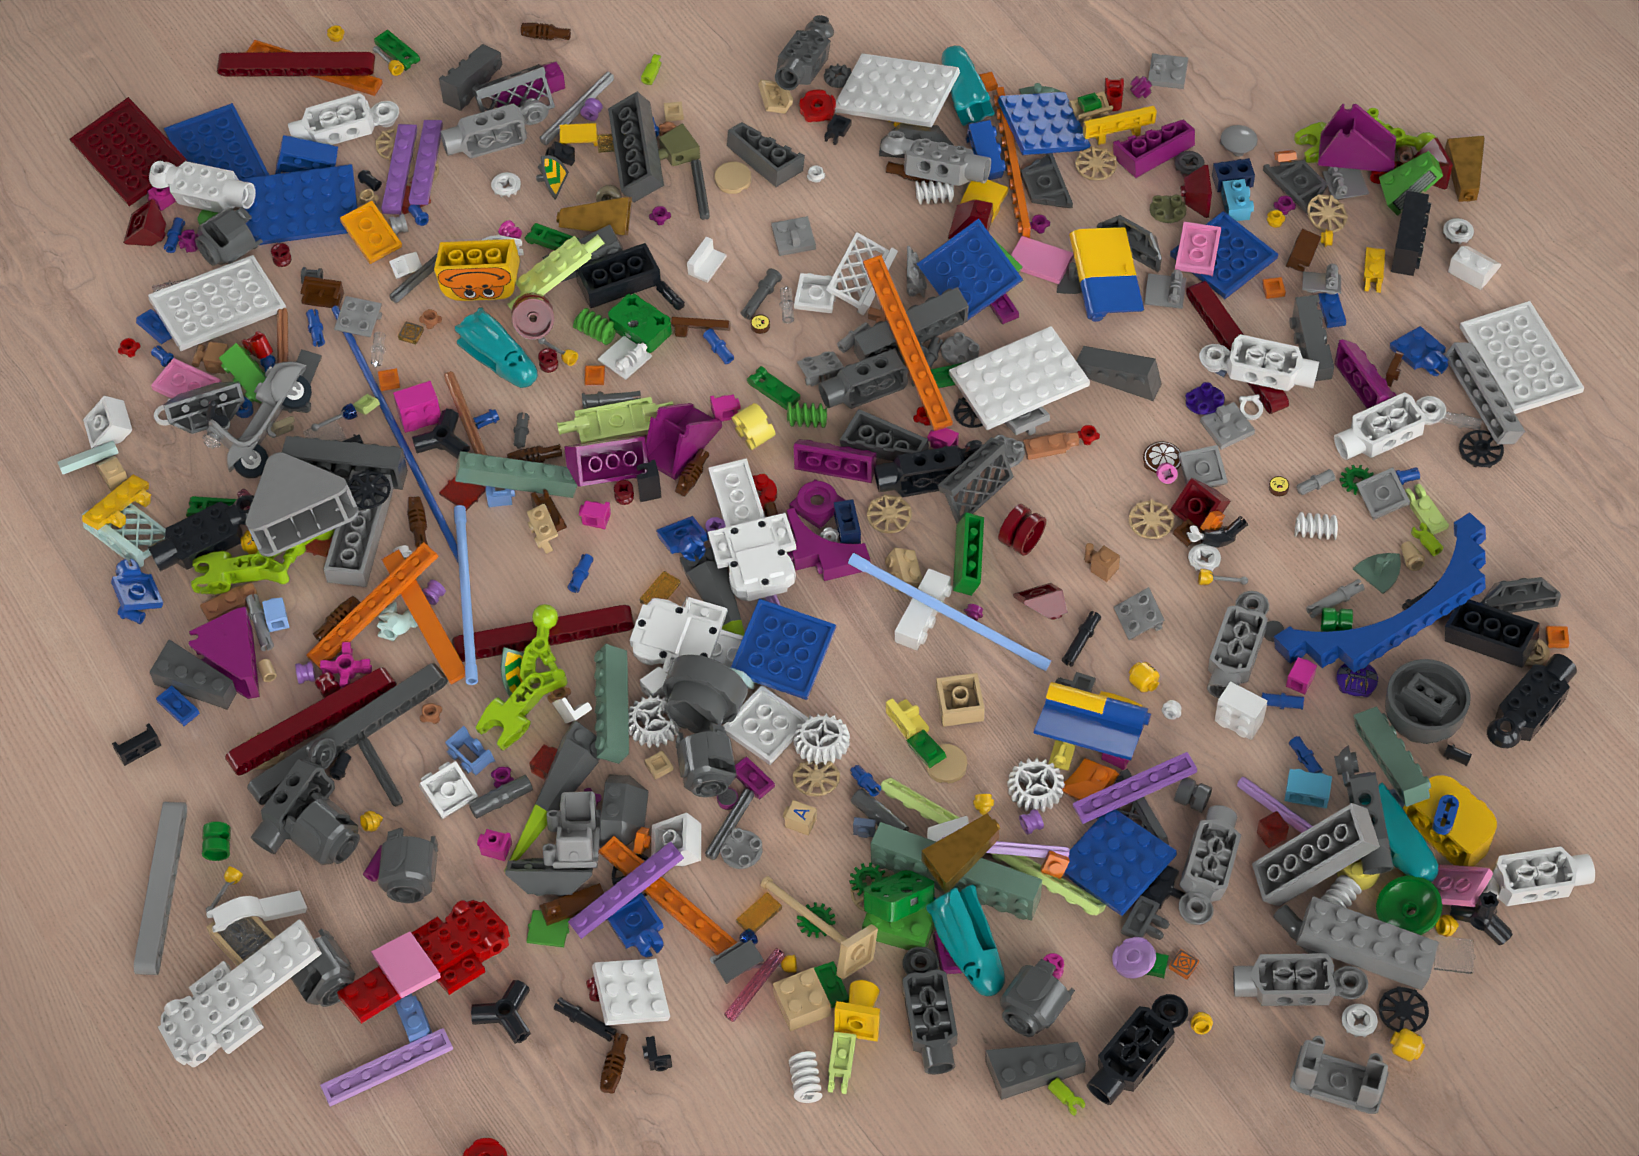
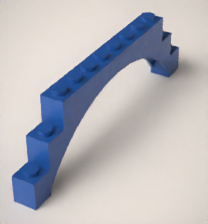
M1470 512L1454 522V536L1457 540L1450 564L1436 585L1408 609L1381 622L1344 631L1314 632L1296 630L1289 626L1274 636L1275 649L1290 664L1296 661L1298 657L1302 658L1305 654H1308L1321 668L1334 663L1338 658L1354 673L1365 668L1370 662L1382 657L1392 648L1398 647L1409 637L1415 636L1423 628L1432 625L1436 620L1448 615L1453 609L1465 604L1467 600L1486 589L1485 575L1479 571L1486 564L1485 550L1479 546L1486 540L1485 525Z

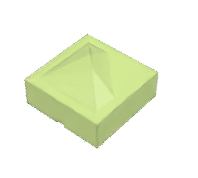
M366 394L355 402L353 407L356 411L367 415L379 406L380 402L377 398Z

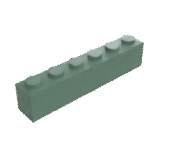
M461 451L456 464V482L544 494L543 490L546 489L549 495L568 498L574 497L578 486L568 468L564 466Z
M605 644L594 656V662H596L594 674L596 679L594 692L596 696L595 748L597 749V758L619 764L629 755L627 650Z
M1376 706L1353 715L1357 733L1405 806L1407 807L1429 799L1431 784L1428 777H1424L1420 765L1414 763L1411 752L1405 750L1403 740L1397 738L1393 725L1389 726L1385 713L1381 714Z

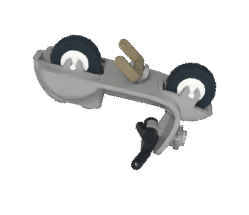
M281 362L275 364L274 367L270 366L265 373L267 378L263 383L260 382L254 391L257 393L256 399L261 401L262 405L243 435L238 439L227 431L230 428L229 419L225 415L219 416L215 413L216 401L212 400L209 402L207 409L209 427L206 430L207 434H204L202 438L205 440L204 444L212 449L215 447L219 448L221 443L229 449L227 454L229 472L235 469L236 472L246 478H257L262 475L269 458L266 450L260 446L266 435L268 434L270 437L275 438L294 429V417L289 416L275 422L284 407L300 409L310 401L312 395L311 385L303 377L306 365L298 362Z

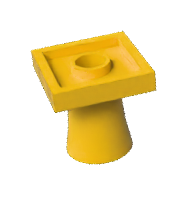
M856 980L850 984L849 1003L836 1002L834 1032L856 1034L858 1039L878 1042L880 1009L874 1008L880 990L874 983L866 980Z

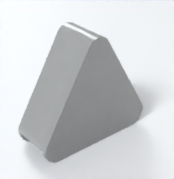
M279 452L267 459L246 519V525L260 554L269 557L351 522L357 517L359 510L344 478Z

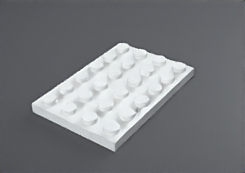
M862 53L836 100L835 112L932 127L960 74V70L958 67Z
M254 255L148 295L149 301L180 351L277 314L279 309L286 308L283 300Z
M1530 301L1460 323L1459 328L1469 343L1473 344L1515 414L1583 392L1584 386Z
M1052 326L949 370L950 377L986 430L1090 386V380Z

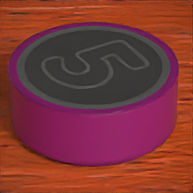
M728 788L724 793L717 795L718 805L725 810L732 809L738 800V794L732 788Z

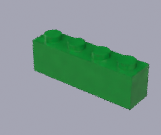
M966 512L957 524L953 591L972 596L981 584L984 517Z

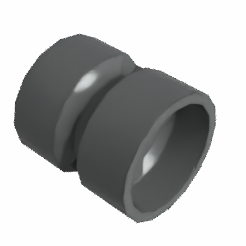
M1186 777L1181 780L1174 802L1184 806L1190 804L1191 809L1202 813L1211 796L1212 787L1203 783L1197 785L1195 780Z

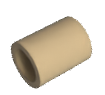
M263 659L257 663V668L264 682H271L277 677L269 659Z

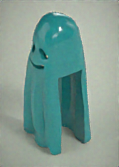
M961 46L947 47L941 56L942 65L958 67L960 70V74L950 94L961 124L966 126L968 123H977L987 116H993L995 112L990 103L991 98L986 91L981 77L975 70L968 53Z
M479 307L475 313L468 315L460 324L455 326V331L461 336L457 340V345L477 361L490 368L499 377L519 388L529 387L537 380L538 371L535 364L503 326L488 314L483 307Z
M1380 783L1378 787L1393 866L1402 871L1406 876L1423 877L1433 882L1438 875L1437 859L1423 836L1413 826L1401 805L1384 783ZM1363 802V803H1362V805H1368V804H1369V802Z
M969 885L960 892L957 888H953L948 893L939 896L932 903L926 906L927 911L932 916L933 924L941 942L972 987L983 996H994L1003 988L1005 974L988 921L978 900L976 886Z

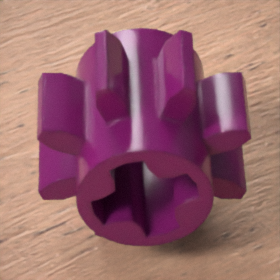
M1136 76L1131 81L1132 87L1130 91L1137 98L1143 96L1146 99L1152 93L1150 89L1152 84L1145 76H1142L1140 79Z
M194 229L184 230L178 236L180 249L185 248L186 253L198 250L195 239L199 235L198 233L195 234Z

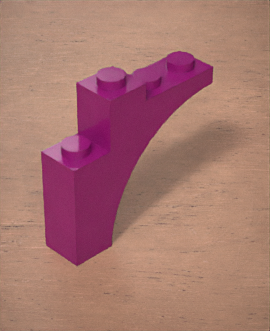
M795 508L787 509V519L796 544V550L787 552L793 562L795 571L816 566L818 575L822 574L823 580L828 581L862 572L848 564L853 553L870 562V556L865 543L843 544L824 539L804 525L797 515Z

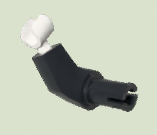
M1238 516L1229 526H1223L1218 531L1205 529L1200 533L1197 526H1190L1192 533L1187 532V535L1192 542L1201 540L1202 544L1219 548L1234 542L1236 535L1247 527L1248 523L1245 519L1241 520L1242 516Z

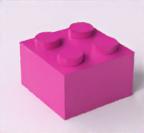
M431 381L393 392L397 413L405 433L438 423L441 413L438 398Z

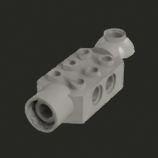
M531 98L526 100L521 107L513 103L461 118L456 127L440 131L446 154L449 156L464 152L472 159L524 144L527 139L525 124L533 125L542 122L547 117L549 109L541 101Z
M900 131L889 132L880 145L881 150L891 155L905 154V174L960 186L970 181L986 183L991 170V158L975 155L972 149H967L964 146L948 145L945 142L938 143L926 138L917 140L906 139L904 133Z
M1257 591L1244 592L1237 598L1235 606L1227 608L1209 658L1208 671L1212 676L1207 690L1216 698H1220L1230 681L1238 686L1240 683H1247L1249 681L1267 627L1268 619L1265 616L1269 611V602L1262 593Z
M1215 805L1210 807L1206 819L1200 820L1193 834L1179 884L1187 893L1179 901V912L1181 917L1189 924H1205L1212 918L1213 906L1211 902L1221 900L1229 883L1241 834L1234 829L1237 814L1225 806Z
M1327 953L1260 954L1254 966H1233L1234 997H1256L1261 1006L1329 1005L1334 996H1340L1349 1000L1357 999L1364 995L1368 989V979L1362 970L1353 966H1345L1334 972L1333 960ZM1352 983L1354 984V986L1348 987L1345 984Z

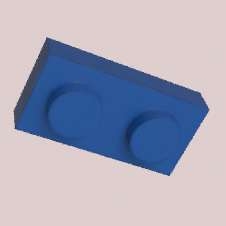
M1338 293L1318 294L1326 327L1346 326V318Z
M152 309L136 317V323L161 345L172 339L159 315Z
M172 685L156 698L157 703L182 726H186L200 714L199 710Z

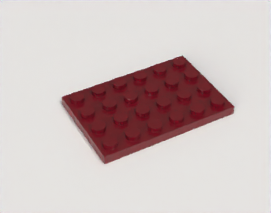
M129 97L69 139L74 147L129 207L147 195V191L153 188L149 181L151 166L155 162H169L179 167L187 161Z

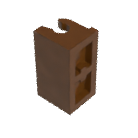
M1302 228L1285 267H1291L1301 272L1305 270L1303 266L1309 267L1321 236Z
M305 276L300 294H303L301 302L305 305L326 308L340 307L344 295L342 281Z
M546 489L543 490L544 494L541 497H538L536 492L530 494L533 508L542 504L546 505L557 532L567 528Z

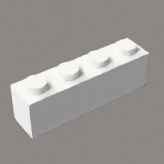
M928 569L918 589L944 603L945 597L950 596L953 586H951L950 576ZM912 598L895 630V642L918 650L920 644H924L927 639L928 629L933 628L938 611Z

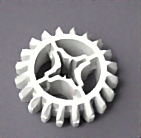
M650 694L648 699L642 696L641 702L635 701L634 707L630 706L628 713L629 735L633 736L635 742L639 741L641 746L647 743L649 748L652 744H655L658 748L660 743L666 746L667 740L673 741L674 735L678 736L681 727L671 719L667 721L663 717L664 713L668 715L665 711L668 701L666 697L661 699V696L658 694L656 698H653ZM638 721H642L645 725L644 729L638 725Z
M827 713L825 716L817 714L814 718L810 715L809 720L803 719L801 724H797L793 743L797 754H800L802 759L807 758L808 763L815 761L816 765L819 762H823L826 765L827 761H830L834 764L835 758L841 760L842 754H846L847 748L850 745V733L846 724H843L841 719L836 720L835 715L831 718L828 717Z
M1028 758L1026 764L1020 761L1019 767L1014 766L1013 772H1010L1009 781H1007L1008 794L1012 796L1013 802H1017L1019 808L1024 805L1026 812L1029 808L1041 809L1044 812L1046 807L1052 809L1053 803L1058 804L1059 798H1062V788L1065 787L1064 777L1060 775L1059 768L1054 769L1053 763L1047 765L1046 759L1043 762H1039V759L1036 758L1035 762H1032ZM1047 779L1051 782L1053 786L1052 789H1050L1048 787V784H1046ZM1020 781L1024 783V786L1026 787L1025 791L1021 789L1019 785Z

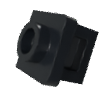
M555 141L546 150L545 156H554L564 164L572 166L575 162L574 147Z
M655 1036L646 1037L647 1045L642 1047L644 1059H649L650 1071L660 1072L671 1068V1055L657 1056Z

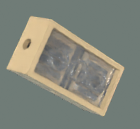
M257 916L239 919L229 925L224 931L213 933L212 927L216 925L215 921L206 927L211 939L236 966L240 965L276 937Z

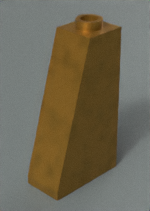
M1484 136L1447 139L1445 151L1453 163L1451 177L1458 202L1477 200L1482 171Z
M632 197L561 208L560 212L557 213L556 221L559 223L560 228L593 232L611 225L615 234L628 235Z
M987 813L922 850V862L945 893L950 891L999 840L1000 826L996 819H992Z

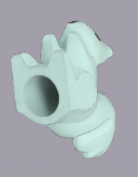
M394 602L388 605L378 616L381 621H379L377 627L381 631L377 635L378 637L394 641L399 635L406 633L410 627L416 628L418 625L409 609L403 615L398 614L397 603Z

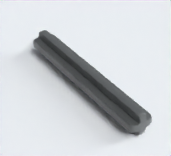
M699 159L692 160L691 167L700 219L708 220L710 212L701 161Z
M437 254L389 295L391 301L398 303L434 271Z
M368 738L360 740L358 742L359 747L392 805L396 807L402 804V796Z
M746 788L741 793L706 850L707 858L715 860L719 855L720 849L728 835L735 829L754 798L752 790Z

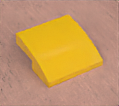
M987 180L986 183L971 181L960 204L974 199L993 203L992 223L1000 211V205L1008 193V187L991 180Z

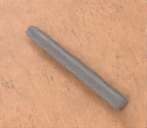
M606 72L540 136V142L548 145L560 133L559 125L569 124L581 113L580 111L585 106L586 100L588 98L595 99L614 80V75Z

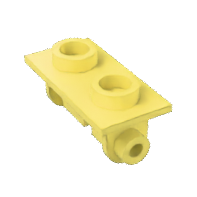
M1055 740L1048 765L1053 763L1055 768L1069 771L1076 745Z

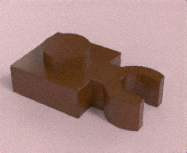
M1396 351L1386 373L1385 380L1389 387H1392L1394 380L1398 381L1401 374L1399 367L1404 353Z

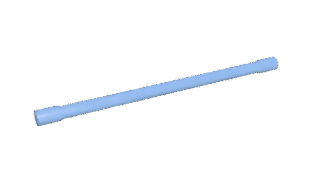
M457 505L454 507V521L457 535L466 664L465 679L468 685H475L478 683V671L473 631L466 508L462 505Z
M853 553L850 557L848 564L876 577L1028 660L1029 663L1044 671L1049 667L1051 660L1023 647L871 564L861 556Z

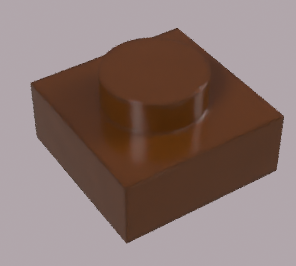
M1189 519L1178 526L1173 532V535L1187 547L1193 543L1189 539L1187 532L1192 533L1190 526H1196Z

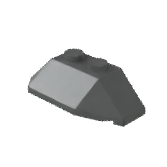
M900 123L892 130L903 132L906 139L917 140L926 138L934 142H945L948 145H953L938 125L926 127ZM881 148L879 150V156L904 158L905 154L891 155L881 150Z
M1121 215L1097 224V228L1126 227L1132 258L1157 272L1160 271L1162 257L1157 237L1152 232Z
M240 382L213 383L178 394L163 404L168 423L191 434L207 430L209 427L207 409L209 402L212 400L217 403L215 413L219 416L225 415L230 422L245 401Z
M1542 577L1521 578L1515 581L1495 583L1480 603L1514 613L1558 607L1561 593Z
M609 774L605 782L600 826V848L613 836L627 846L635 840L636 832L641 827H645L649 792L629 775Z
M528 858L517 861L508 860L505 875L527 894L537 896L545 894H556L557 896L571 895L593 873V868L554 869L553 866H546L543 858Z

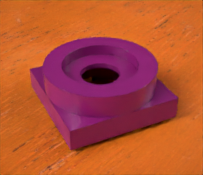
M814 479L800 488L797 497L789 504V509L795 508L799 516L818 529H821L834 516V502L845 501V499L839 496L830 484ZM815 495H820L824 498V502L821 505H813L810 499Z

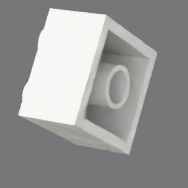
M1230 681L1218 699L1215 722L1221 727L1233 730L1243 738L1246 737L1252 740L1264 721L1267 700Z

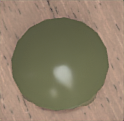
M1156 195L1152 199L1149 211L1160 222L1174 223L1184 218L1187 208L1180 195Z

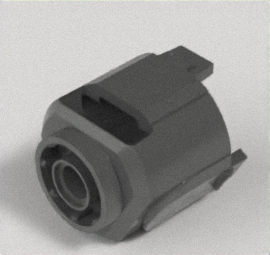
M227 207L199 225L197 232L199 237L195 239V242L202 256L212 266L216 264L222 265L227 262L230 264L250 250L256 249L263 242L262 239L255 242L250 229L246 225L252 217L243 207L236 211Z
M711 723L710 731L695 733L685 738L683 733H678L676 748L680 776L683 778L684 788L693 792L698 797H714L724 793L736 778L731 740L726 736L724 726Z
M313 792L311 796L316 801L312 802L297 820L291 816L287 817L284 830L291 836L293 843L321 865L342 863L354 852L359 843L358 825L350 819L348 813L328 799L327 796Z
M398 828L388 832L387 841L382 845L378 885L384 892H387V896L396 902L416 903L432 892L436 876L437 852L439 851L436 836H431V841L418 837L403 836L404 829Z
M321 928L318 931L321 937L315 938L314 941L322 954L293 975L291 980L307 1003L328 1007L341 1001L338 998L337 992L351 984L356 973L350 966V961L336 940H334V937L328 931Z
M1041 959L1035 967L1031 965L1023 966L1000 998L1001 1007L1004 1009L1002 1013L1003 1020L1019 1034L1033 1037L1044 1028H1049L1065 1005L1071 1000L1075 990L1073 988L1067 990L1052 975L1056 969L1055 965Z

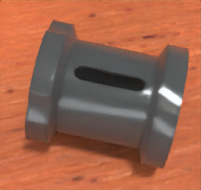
M303 267L301 270V283L303 284L305 276L323 279V269L311 270Z

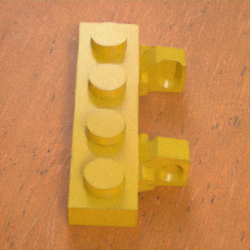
M1149 106L1084 121V138L1095 137L1098 145L1106 144V134L1130 129L1132 135L1140 136L1141 126L1156 122L1157 110L1155 106Z
M134 474L131 475L82 515V522L96 530H99L107 523L122 528L126 524V515L121 513L123 509L134 501L144 507L151 503V494L146 492L149 489V482Z

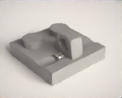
M1152 53L1148 77L1152 86L1184 89L1188 57Z
M808 216L771 223L779 256L816 250V243Z
M1235 402L1226 406L1222 405L1217 408L1216 412L1204 415L1200 419L1201 424L1221 450L1255 434L1254 427L1239 410Z
M1039 407L1007 421L1005 424L1015 435L1026 431L1030 436L1036 433V426L1050 421V414L1043 407Z
M1218 445L1179 453L1178 456L1186 485L1191 478L1210 487H1217L1228 483Z
M1394 468L1356 483L1373 520L1410 504V500Z

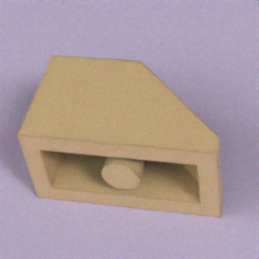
M115 456L95 463V467L111 492L128 479L125 470Z

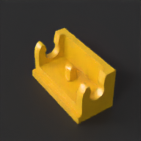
M596 123L559 125L560 143L593 142L594 146H598Z

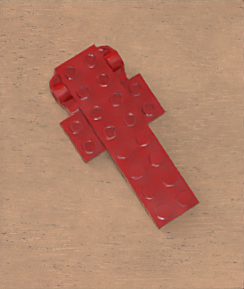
M461 900L453 906L451 913L446 916L445 923L437 916L411 932L439 971L441 978L436 981L448 995H451L484 974L486 971L482 962L499 954L509 946L508 938L510 934L507 924L485 901ZM379 966L337 992L338 998L361 1024L402 999Z

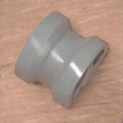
M400 214L396 218L393 216L389 217L391 228L396 235L402 231L404 233L408 232L404 214Z

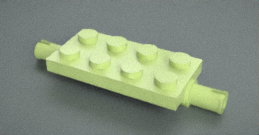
M598 234L586 244H581L575 236L568 239L561 247L551 252L548 257L537 263L526 274L519 277L516 285L521 291L520 295L507 305L512 310L515 301L524 294H546L590 260L591 253L605 243Z
M651 397L577 410L574 411V420L557 422L559 435L577 431L581 444L646 435L649 430L650 418H656L658 408L671 406L673 401L656 405L652 403Z

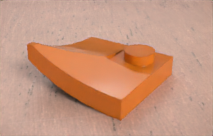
M1084 758L1076 771L1064 781L1065 787L1061 789L1063 793L1079 801L1112 786L1119 773L1114 769Z

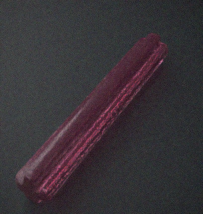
M774 949L727 1009L724 1015L729 1021L734 1022L784 959L785 955L780 949Z

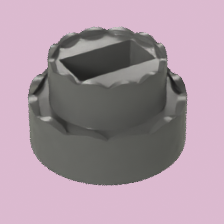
M689 654L679 656L673 660L662 689L668 700L665 711L669 719L675 721L679 727L688 729L692 733L710 731L711 723L722 725L726 722L734 721L748 693L743 679L728 666L708 657Z
M1431 659L1410 661L1399 667L1389 680L1385 699V712L1391 725L1410 741L1423 744L1439 742L1452 737L1462 726L1470 706V690L1463 676L1448 664Z

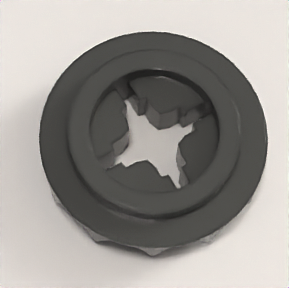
M838 63L836 66L830 65L829 69H825L824 80L831 87H844L851 74V68H847L845 64L842 66Z
M1184 151L1176 156L1174 165L1177 171H1181L1182 175L1185 173L1189 175L1202 167L1205 162L1199 153ZM1193 161L1192 165L1186 166V164Z

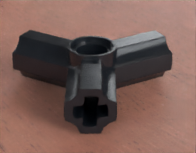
M446 408V410L441 412L438 424L433 431L413 436L412 440L416 453L438 448L446 450L458 459L460 451L469 452L470 446L454 435L459 414L453 409Z
M1491 891L1488 893L1482 892L1475 907L1451 905L1450 916L1455 920L1468 922L1478 930L1485 931L1498 945H1503L1513 935L1512 930L1496 915L1499 901L1497 900V895Z
M513 980L502 999L496 1003L472 1004V1024L499 1023L504 1027L514 1044L525 1041L531 1032L517 1012L528 995L530 988L524 982ZM504 1010L510 1011L508 1014H501Z

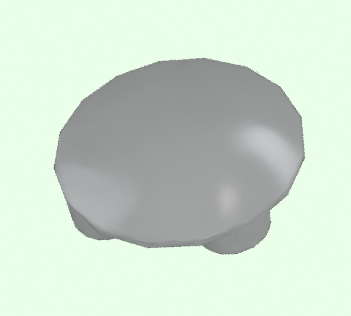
M1233 125L1222 132L1220 144L1233 152L1235 156L1241 157L1244 153L1254 149L1258 139L1256 133L1249 127Z
M956 332L954 336L947 338L943 342L941 353L948 363L954 365L978 358L980 347L973 339L965 336L964 333Z
M1004 435L995 436L994 439L1006 443L1007 450L1004 452L1010 468L1018 465L1023 460L1025 454L1023 442L1005 437ZM999 457L995 459L993 465L998 464Z
M741 828L733 829L720 849L724 862L736 869H746L755 865L763 852L761 839L753 832L742 830Z

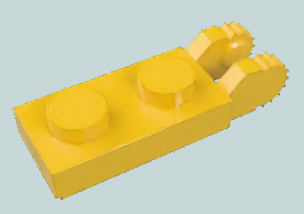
M1366 247L1363 277L1365 282L1364 291H1369L1370 282L1376 283V292L1381 293L1384 277L1385 249Z

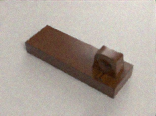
M672 317L671 325L675 329V336L687 338L689 328L730 331L731 329L729 320Z
M599 883L574 892L571 895L539 905L546 925L575 917L603 895L604 891Z

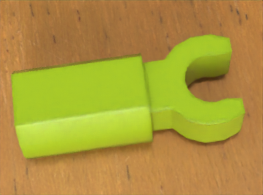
M654 54L651 63L647 64L641 75V82L644 84L652 85L662 64L659 61L661 55Z
M1420 523L1419 528L1422 531L1416 530L1415 527L1412 528V536L1420 539L1422 545L1433 557L1442 552L1443 545L1431 532L1427 531L1428 528L1425 523Z
M1059 1077L1049 1084L1048 1089L1064 1105L1068 1106V1111L1075 1116L1077 1114V1110L1073 1105L1078 1104L1082 1108L1085 1107V1101L1080 1097H1075L1074 1092Z

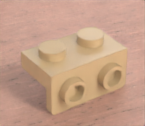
M761 79L758 86L766 111L786 114L793 103L790 90L782 89L775 81Z
M1104 91L1096 93L1101 100L1102 108L1095 109L1094 111L1084 112L1078 104V99L1069 102L1077 121L1084 124V121H1089L1096 117H1106L1110 114L1113 107L1112 105L1109 106Z
M542 504L527 511L530 519L527 523L531 532L536 533L537 537L534 540L538 548H543L547 554L553 551L549 540L557 537L558 533L546 505Z
M894 548L885 558L888 573L913 587H919L923 578L914 550ZM892 587L893 591H899L898 589Z

